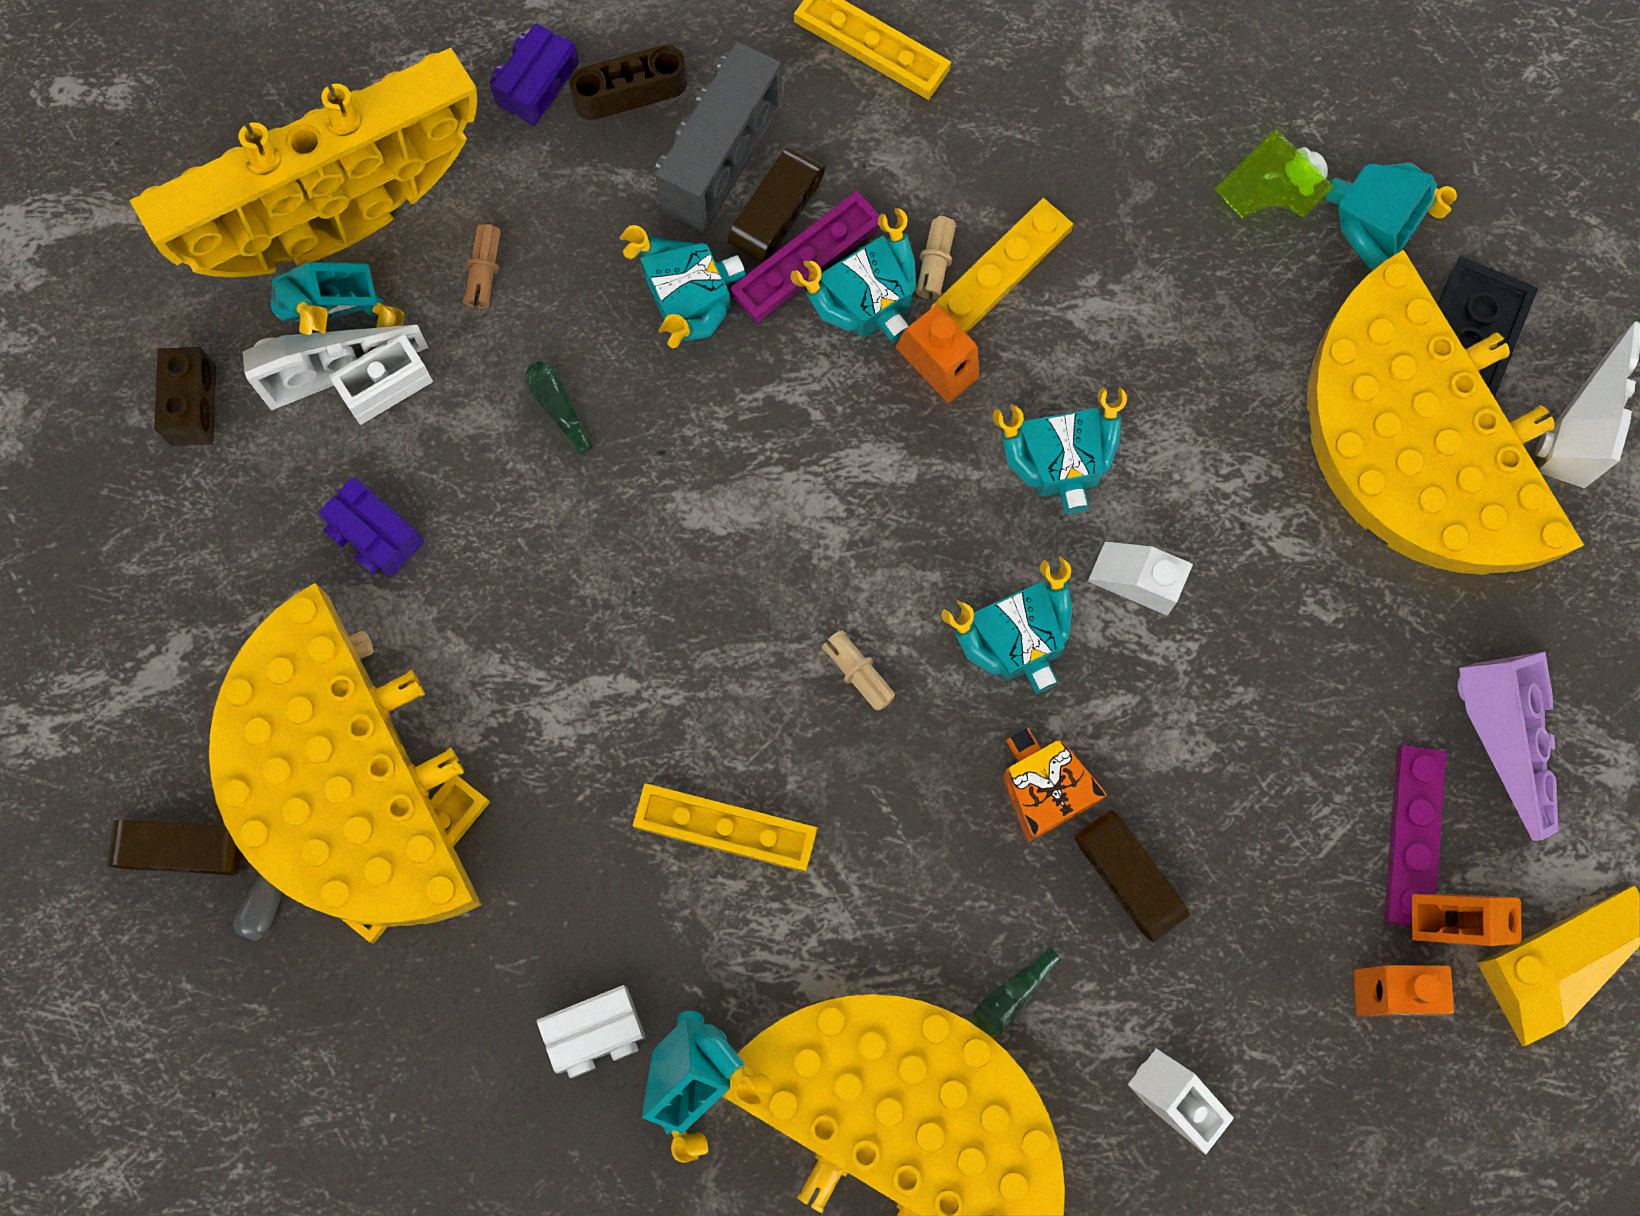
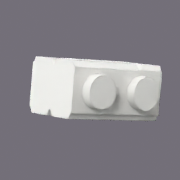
M403 332L388 340L387 345L378 346L329 375L332 383L360 425L433 382L425 365Z
M625 985L537 1020L555 1073L567 1071L570 1079L594 1070L596 1067L593 1060L607 1054H611L613 1061L638 1052L637 1042L646 1039L631 995Z

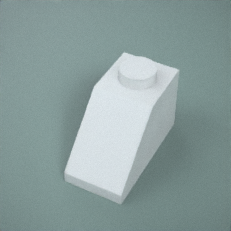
M1105 542L1088 582L1168 615L1179 599L1193 564L1151 546Z
M1155 1049L1147 1061L1139 1067L1136 1075L1128 1084L1150 1109L1204 1154L1208 1153L1234 1119L1193 1072L1158 1049Z

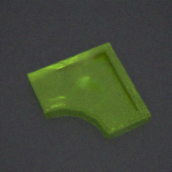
M1277 129L1215 188L1244 220L1258 210L1272 207L1289 209L1300 217L1305 218L1335 189Z

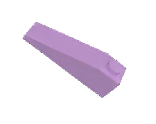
M1538 652L1502 658L1459 668L1458 692L1461 699L1465 701L1467 714L1532 841L1543 840L1559 832L1556 778L1551 771H1547V761L1550 758L1551 750H1555V737L1551 733L1548 734L1545 728V710L1553 709V693L1546 653Z

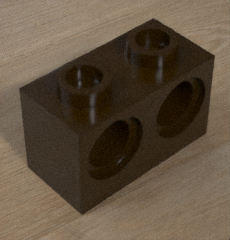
M201 347L158 348L154 429L170 446L213 445L216 365Z

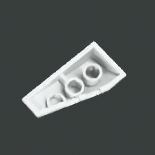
M1635 321L1617 338L1557 419L1554 430L1541 435L1535 449V455L1540 457L1537 469L1541 474L1586 488L1620 461L1632 411L1624 409L1628 397H1631L1635 391L1636 381L1627 378L1631 375L1639 360V322Z
M417 324L326 332V334L319 332L312 333L311 335H283L278 338L262 339L253 348L243 351L244 372L253 388L269 408L274 410L334 386L329 375L378 346L387 345L388 340L402 332L416 352L428 348V345Z

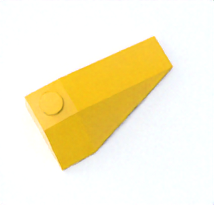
M1635 885L1522 940L1520 944H1514L1477 962L1522 1046H1527L1565 1027L1639 948L1640 893Z

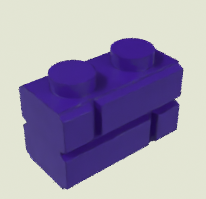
M537 23L532 26L527 34L521 33L517 37L512 48L513 55L505 65L500 64L495 68L490 79V88L495 103L502 109L513 115L516 114L519 118L533 126L541 119L579 64L576 47L571 41L558 34L554 35L552 31Z
M356 477L351 478L338 491V495L333 496L319 513L321 518L327 523L323 531L341 548L347 542L358 551L354 559L372 575L379 569L388 578L392 577L405 564L406 559L410 558L424 542L422 536L413 526Z

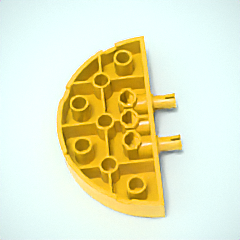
M452 48L440 53L429 54L419 63L400 72L389 73L381 81L362 90L350 92L342 84H331L335 95L331 96L328 87L324 88L321 95L325 108L311 110L303 118L285 127L274 128L269 131L260 123H249L253 135H249L246 126H243L239 131L238 137L243 147L229 149L222 157L203 166L189 168L180 177L161 186L149 187L140 196L129 201L160 253L177 266L181 263L190 265L192 271L197 274L230 278L251 277L275 273V265L293 260L297 267L308 262L320 260L359 242L394 220L391 215L392 211L406 200L411 204L416 203L442 177L456 159L467 140L463 133L466 124L474 122L477 107V89Z
M1402 250L1375 268L1351 292L1326 329L1312 362L1307 392V411H1309L1312 432L1310 437L1319 467L1329 487L1342 506L1365 530H1371L1376 536L1387 542L1388 547L1400 554L1434 568L1477 575L1511 571L1518 572L1545 565L1584 545L1523 446L1524 443L1554 430L1555 423L1553 417L1551 416L1535 424L1534 422L1542 419V416L1549 413L1544 406L1540 405L1516 420L1508 421L1478 372L1501 359L1509 357L1508 344L1505 343L1497 347V343L1503 341L1504 338L1496 332L1465 349L1407 254Z
M314 583L275 609L256 628L237 654L221 686L210 730L209 762L216 803L227 830L248 862L269 883L301 904L343 920L383 927L411 926L439 922L459 916L481 906L482 904L428 797L430 789L459 774L465 773L464 769L458 763L459 759L451 747L447 751L415 767L411 763L389 718L391 717L389 712L425 695L423 687L419 686V679L411 669L407 671L408 673L379 688L374 687L329 596Z
M854 995L826 1000L802 1008L780 1019L758 1034L737 1054L746 1064L743 1068L748 1075H766L770 1079L772 1090L770 1093H756L761 1099L759 1104H740L734 1097L733 1087L735 1081L731 1079L730 1089L723 1097L816 1153L815 1158L818 1159V1162L796 1198L807 1205L817 1187L820 1188L811 1205V1208L820 1213H823L824 1207L841 1175L847 1176L849 1173L897 1202L896 1207L900 1209L897 1216H1064L1065 1186L1061 1154L1049 1114L1037 1090L1023 1069L1003 1047L968 1020L946 1009L920 1000L891 995Z

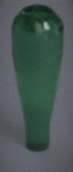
M543 361L531 365L525 374L526 386L548 416L570 439L579 454H584L591 450L593 444L583 429L572 399L555 367Z
M1047 948L1034 962L999 986L973 1010L971 1023L987 1033L991 1038L999 1037L1030 1001L1032 995L1035 994L1048 973L1061 961L1058 954L1051 948Z

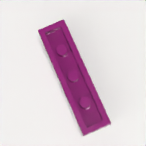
M858 191L854 192L729 288L730 295L755 324H758L804 288L792 282V271L798 270L803 279L807 281L809 270L803 261H813L820 266L821 273H823L881 229L878 225L879 214Z
M1405 745L1397 748L1384 923L1412 927V894L1437 893L1446 765L1445 751Z

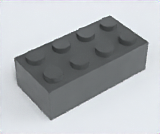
M738 41L729 55L724 53L721 56L711 85L709 87L704 86L700 90L695 101V111L689 121L684 119L680 123L675 133L673 147L668 154L663 153L655 165L654 176H656L658 188L657 195H659L663 214L703 234L706 233L782 106L781 62Z

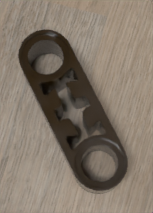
M662 45L577 69L569 80L576 112L585 119L595 120L680 96L687 87L683 53L674 46ZM664 70H674V71H675V72H673V73H671V74H662V73H661V72L664 71ZM587 91H597L596 94L591 96L583 95Z
M790 146L786 147L736 219L729 233L728 243L762 263L771 257L819 187L825 173V166Z
M1113 810L1107 811L1074 835V839L1081 852L1140 932L1150 942L1154 943L1190 916L1180 896L1124 821Z
M113 820L106 866L129 870L238 875L241 851L236 846L226 826Z

